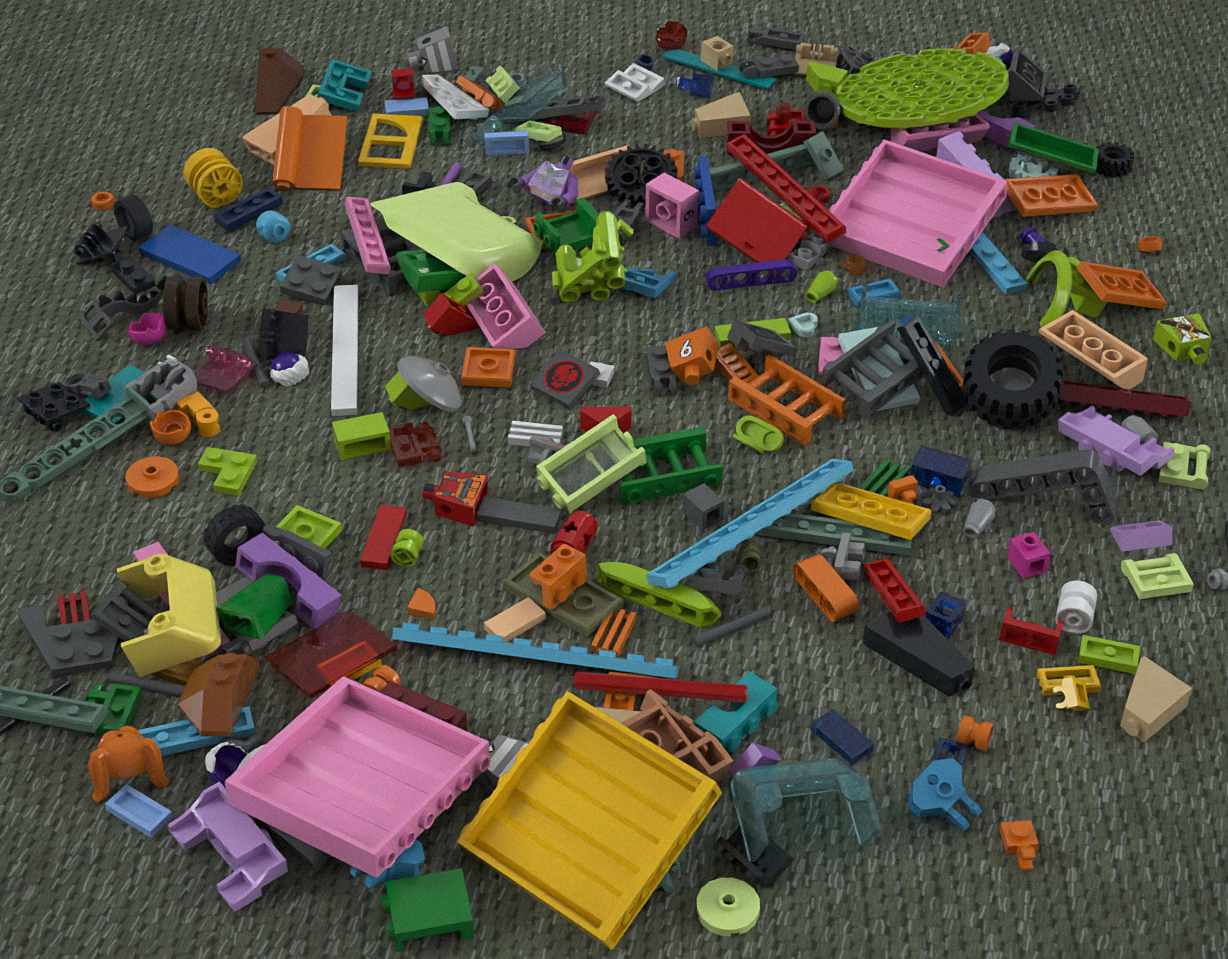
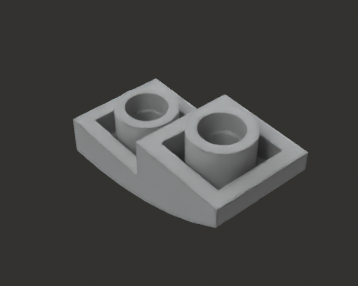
M812 233L806 236L804 240H801L800 248L791 252L788 255V260H791L795 266L808 270L828 251L832 241L827 243L817 233Z

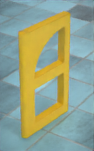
M372 114L359 156L358 166L410 169L424 118L412 115ZM378 123L389 124L403 130L407 137L375 135ZM371 144L404 146L401 159L368 157Z

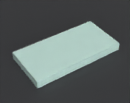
M878 327L839 334L838 341L843 352L846 353L873 334ZM888 344L878 349L899 366L904 365L899 353ZM870 355L861 361L882 378H888L893 374ZM851 368L859 386L863 389L871 390L876 386L857 370ZM914 384L879 410L919 403L920 396Z

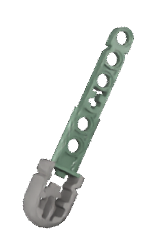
M165 361L139 376L138 381H131L124 386L125 400L23 465L18 473L14 471L0 481L1 499L5 502L20 500L30 494L31 490L40 488L142 421L150 425V421L154 422L157 413L177 410V401L197 391V380L194 373L181 362ZM149 394L156 400L151 405L145 399ZM115 417H123L125 419L121 424L111 422ZM95 430L104 432V435L98 438L90 436ZM54 457L62 459V462L58 465L47 463L48 460ZM32 471L40 473V476L36 479H28L26 477ZM11 485L19 488L15 493L9 494L4 492V489Z

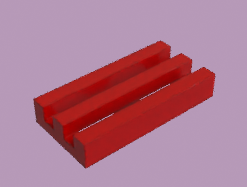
M86 590L80 591V596H75V593H69V598H64L63 595L57 596L61 624H67L66 604H70L72 622H79L76 602H82L84 621L90 620Z

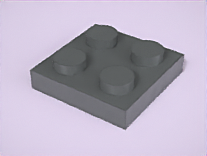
M297 255L280 286V293L316 304L326 305L334 290V286L337 285L342 275V268Z

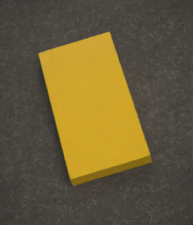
M839 482L827 487V490L814 499L811 505L812 511L911 540L931 519L932 513L930 509Z

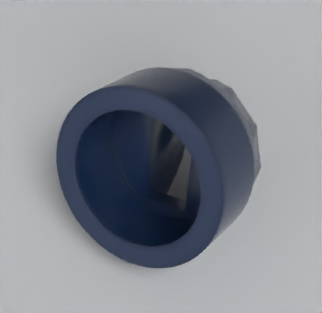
M648 54L639 55L637 65L650 71L654 64V58Z

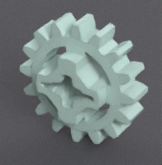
M1025 153V156L1017 154V158H1012L1008 172H1010L1009 177L1011 178L1057 176L1058 168L1057 163Z

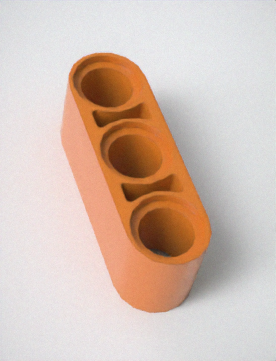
M818 554L793 564L795 579L831 622L859 611V602L856 595L822 555Z

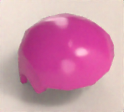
M160 313L143 314L138 324H135L134 321L131 322L128 330L129 337L139 345H151L161 341L166 334L164 316Z

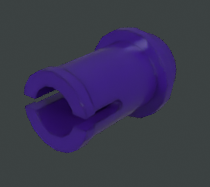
M1026 227L1020 234L1021 241L1024 244L1032 242L1049 243V241L1037 234V230L1033 227Z

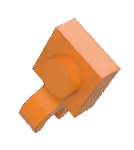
M1032 821L1001 822L999 830L1006 854H1016L1021 871L1033 870L1032 860L1036 859L1035 852L1038 850L1039 843Z

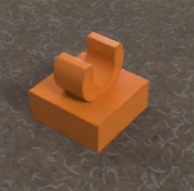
M911 475L889 482L887 497L914 504L912 501L917 497L918 481Z

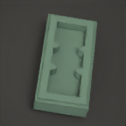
M823 131L804 141L824 180L844 170Z

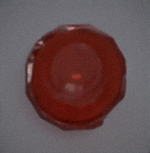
M667 21L664 27L658 28L655 41L665 51L681 50L686 43L688 30L679 22Z

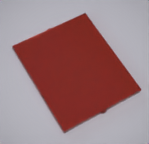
M348 610L266 655L264 658L286 680H289L311 699L329 689L341 677L348 678L397 650V645L376 630L374 626L368 624L353 611Z

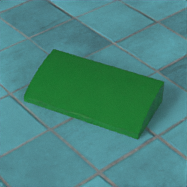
M1014 122L1008 137L1007 147L1095 174L1099 148Z
M424 249L397 252L396 257L400 268L416 293L450 289L466 277V275Z

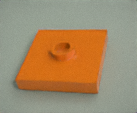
M467 347L461 375V385L511 388L516 349Z

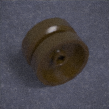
M181 276L167 277L163 293V314L167 329L182 330L185 324L190 330L205 329L209 301L207 283L204 277H190L187 282Z

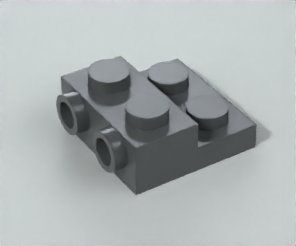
M738 320L733 321L727 336L734 343L736 349L743 352H748V349L754 350V353L762 357H766L768 354L777 357H783V354L793 357L797 348L775 330Z

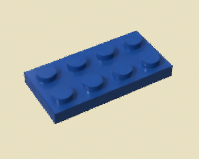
M707 156L698 157V166H694V178L696 180L694 188L699 190L698 221L701 238H705L706 246H716V234L705 227L715 214L716 206Z

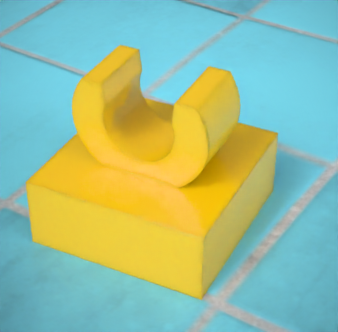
M1074 677L1062 679L1063 686H1057L1053 689V693H1064L1065 700L1062 703L1056 704V708L1063 710L1072 709L1075 711L1090 709L1084 680Z

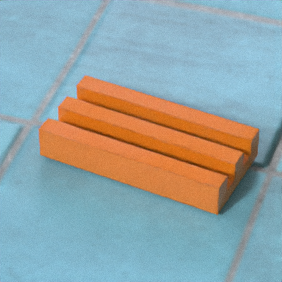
M620 609L619 612H616L614 615L612 612L605 618L591 644V651L599 653V650L615 651L616 657H619L637 619L636 612L631 611L630 615H628L626 610ZM613 617H615L616 619L603 646L599 647ZM626 620L613 650L609 649L622 621Z

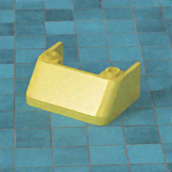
M157 554L117 568V573L121 580L128 584L127 588L143 599L167 591L169 595L170 610L153 617L148 626L149 634L121 643V648L139 677L210 654L219 647L221 635L219 616L216 609L215 580L208 569L166 554Z

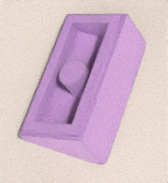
M1161 520L1112 526L1110 528L1122 552L1168 546L1173 543L1172 527Z

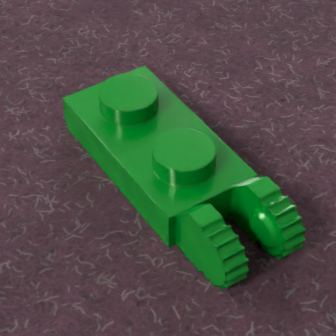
M442 106L429 108L430 146H435L436 138L443 137L444 145H449L451 115Z

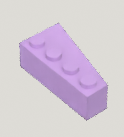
M960 131L939 139L937 158L1004 180L998 173L994 174L991 171L990 164L986 159L981 160L975 154L976 149L972 144L967 145L962 140L964 136ZM1007 193L1005 200L992 218L1013 210L1014 204Z

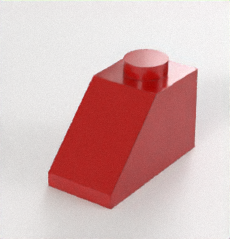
M443 293L423 313L428 322L427 327L435 334L440 332L445 336H451L481 328L468 307Z

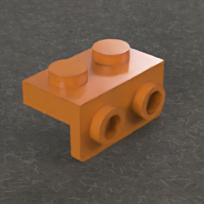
M563 544L530 572V580L542 585L543 606L553 610L559 603L564 602L568 595L578 586L584 584L587 579L586 554Z

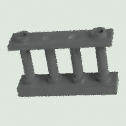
M386 222V227L379 229L381 239L387 236L394 239L383 244L386 253L402 247L405 251L422 250L416 244L388 228ZM349 229L341 231L342 250L365 271L354 233ZM396 255L388 258L391 267L399 264ZM390 269L389 274L366 272L389 296L398 293L397 283L405 278L401 269L398 271Z
M893 320L884 326H879L873 334L836 360L828 362L822 371V386L826 387L834 380H837L860 398L858 414L864 419L924 377L908 347L893 336L896 322ZM888 344L910 362L899 366L878 349ZM870 355L893 374L888 378H882L861 361ZM854 368L876 386L871 390H865L844 373Z

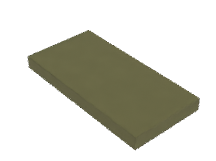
M541 552L537 553L503 581V588L523 600L529 597L546 614L586 637H589L601 626L602 621L612 612L614 615L624 606L622 598L589 579H586L582 586H578L568 595L564 602L559 603L553 610L543 606L542 585L530 580L529 575L530 572L548 558V556Z

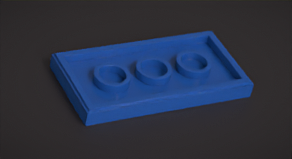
M170 224L139 247L141 255L192 277H204L206 283L210 285L241 261L240 254Z

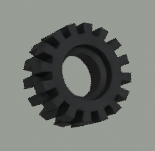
M1107 142V145L1101 143V145L1096 146V148H1099L1097 173H1104L1106 177L1111 175V178H1115L1118 175L1120 178L1123 175L1127 176L1131 172L1135 155L1130 147L1126 148L1125 144L1120 146L1118 142H1115V144Z

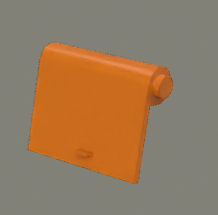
M292 106L282 107L280 109L272 184L280 191H288L290 188L341 190L348 117L303 115L299 108Z

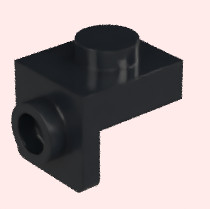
M422 172L416 184L404 182L402 194L405 195L435 187V183L432 182V173Z

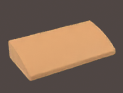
M629 145L573 162L569 171L578 178L577 199L583 197L589 199L611 192L608 191L605 182V168H608L607 162L613 161L612 155L619 156L620 149L626 152ZM641 167V176H640V179H639V183H642V181H641L642 171H643L642 167Z

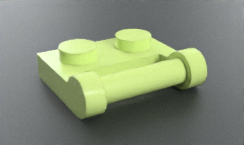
M1164 442L1163 447L1167 450L1171 447L1174 448V457L1160 467L1159 482L1202 490L1207 488L1208 477L1206 476V468L1211 449L1207 445L1192 447ZM1189 458L1196 459V470L1193 476L1187 475Z
M1176 553L1166 554L1162 558L1141 561L1128 559L1121 562V570L1124 576L1128 577L1139 599L1192 592L1194 584Z

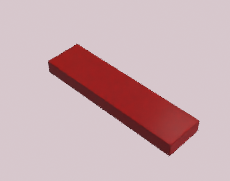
M888 558L862 565L864 575L898 623L926 616L924 605Z

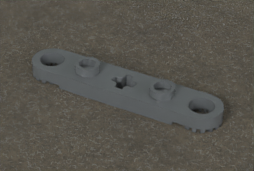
M592 95V97L589 96L588 98L583 96L523 105V107L513 106V109L512 107H509L510 109L506 108L501 114L503 122L506 123L525 120L536 122L541 118L568 114L570 116H578L583 112L600 110L606 106V100L604 95H595V97Z

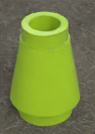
M827 270L819 272L805 293L806 299L815 304L833 292L838 283L836 276Z

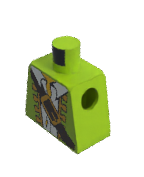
M1196 313L1157 321L1153 340L1175 361L1192 359L1196 365H1201L1208 358L1211 335L1200 314Z

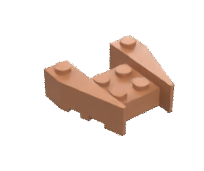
M651 689L646 692L640 708L642 712L621 723L711 778L716 783L726 778L733 764V759L715 736L708 731L706 733L693 725L692 719L685 714L681 716L667 706L668 702Z

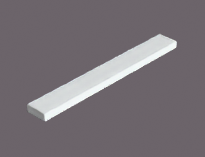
M358 285L334 286L332 416L357 415Z

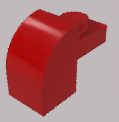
M413 68L391 70L394 100L415 98Z

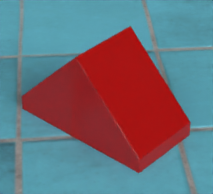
M632 406L580 407V428L587 432L614 414L617 417L618 428L622 433H625L631 429Z

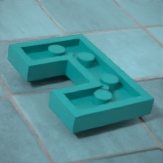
M331 59L317 98L321 97L328 104L358 112L364 94L344 88L345 84L367 89L372 71Z

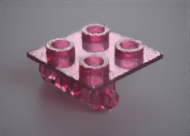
M213 344L206 348V355H208L209 361L198 369L194 375L197 384L228 393L258 364L252 362L245 353H239L235 350Z

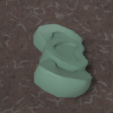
M470 66L468 72L463 77L477 83L481 76L485 74V71L480 66Z

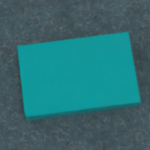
M131 365L126 366L109 380L112 389L98 400L88 396L84 400L90 406L79 410V412L94 419L125 400L124 386L133 380L138 381V377L145 372ZM150 394L145 397L149 403L154 399ZM115 417L111 420L114 424H121L125 421L123 417Z

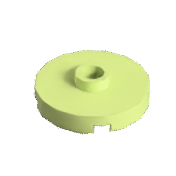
M718 878L708 882L701 888L697 896L696 911L701 924L710 932L721 936H731V933L738 932L740 935L748 932L755 926L760 915V898L755 889L745 881L736 878ZM725 902H731L732 904L727 905Z

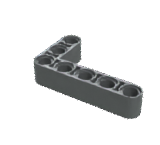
M1079 450L983 465L977 468L971 487V493L974 497L979 499L983 497L985 500L1077 487L1090 519L1094 523L1100 524L1102 522L1101 524L1108 525L1113 521L1117 505V496L1100 455L1093 450Z

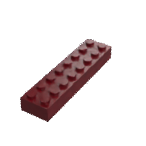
M1062 380L1059 400H1062L1061 402L1070 404L1071 401L1078 402V405L1087 406V403L1098 408H1103L1104 405L1109 406V409L1119 410V408H1124L1128 412L1140 410L1143 414L1156 412L1159 416L1165 417L1171 414L1179 419H1184V416L1188 417L1191 403L1189 398L1184 396Z

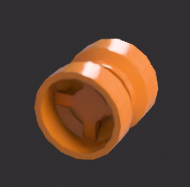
M380 665L373 672V677L367 678L362 685L381 692L389 681L401 685V679L391 667Z
M964 715L956 743L965 746L967 744H975L976 749L986 752L994 724L987 721L978 724L974 717Z

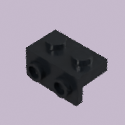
M747 818L727 840L722 836L717 840L724 848L720 853L733 865L737 862L741 863L745 867L742 873L755 885L761 881L766 887H770L793 861L789 854Z

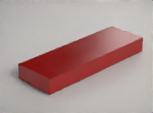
M380 505L360 559L361 567L388 570L391 562L390 553L404 525L407 508Z

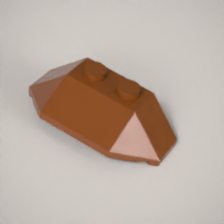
M228 653L217 655L193 669L178 702V708L188 721L197 728L201 736L232 735L260 667L259 662L249 655Z

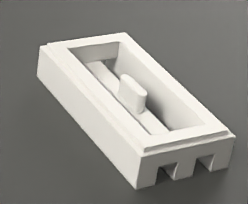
M512 421V427L508 435V444L530 446L529 440L532 436L540 438L547 436L560 444L563 426Z

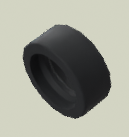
M131 194L114 203V215L119 227L131 226L125 234L126 237L136 241L152 233L153 223L151 215L144 202L137 195Z

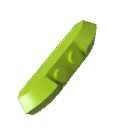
M605 562L596 565L600 586L625 599L700 628L712 626L722 615L718 607L708 597L687 585L678 582L676 586L664 589L661 586L649 584L646 574L651 571L621 562Z

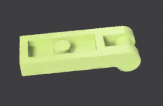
M499 65L496 69L497 72L492 77L489 76L485 81L492 87L498 97L506 103L520 87L508 72Z

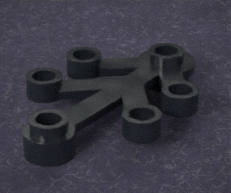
M1067 84L1062 89L1046 90L1045 86L1044 97L1040 101L1027 103L1028 101H1018L1014 103L1012 108L1013 118H1027L1030 116V109L1044 104L1045 111H1057L1058 99H1061L1063 106L1074 105V100L1079 98L1081 89L1076 87L1075 84Z

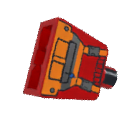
M446 472L439 485L428 483L424 485L423 499L434 501L436 515L469 526H475L477 512L483 497H487L489 493L488 474Z

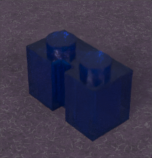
M921 445L911 465L910 476L913 475L918 481V486L930 488L931 485H942L946 488V491H951L954 496L960 497L969 478L972 460Z

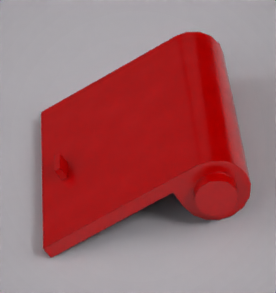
M739 178L705 226L756 263L786 259L797 241L801 242L802 239L804 240L810 232L806 229L808 227L807 223L742 178Z

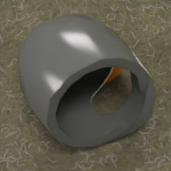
M827 91L812 93L805 102L804 114L807 121H814L815 127L818 129H825L831 126L838 127V117L840 114V101L838 97Z

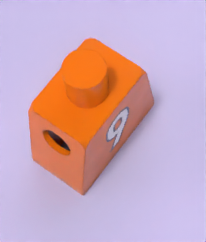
M707 326L665 342L670 367L681 382L690 386L697 385L700 382L701 376L709 374L714 370L719 342Z

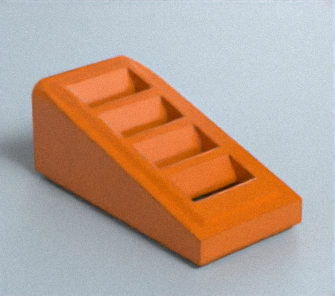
M729 343L718 348L714 369L728 381L734 377L741 379L748 376L742 381L749 383L759 376L733 345Z

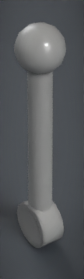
M466 415L462 418V422L466 425L471 453H476L471 429L472 418Z

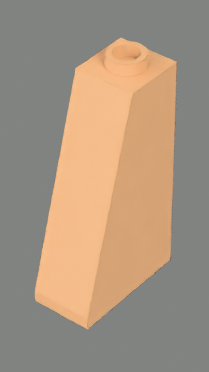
M312 94L307 95L292 105V107L299 108L303 115L331 116L328 103L323 98H317ZM280 113L242 137L249 152L273 165L275 162Z

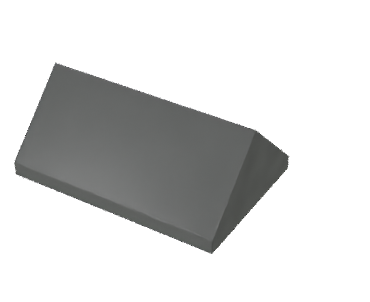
M1016 47L1009 71L1010 101H1040L1044 97L1047 74Z

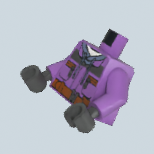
M563 154L557 165L544 161L542 165L520 178L517 176L509 177L507 180L508 188L511 189L513 187V192L518 194L521 192V187H523L532 197L549 204L552 211L558 208L559 213H564L568 210L569 205L578 198V178L569 171L574 160Z

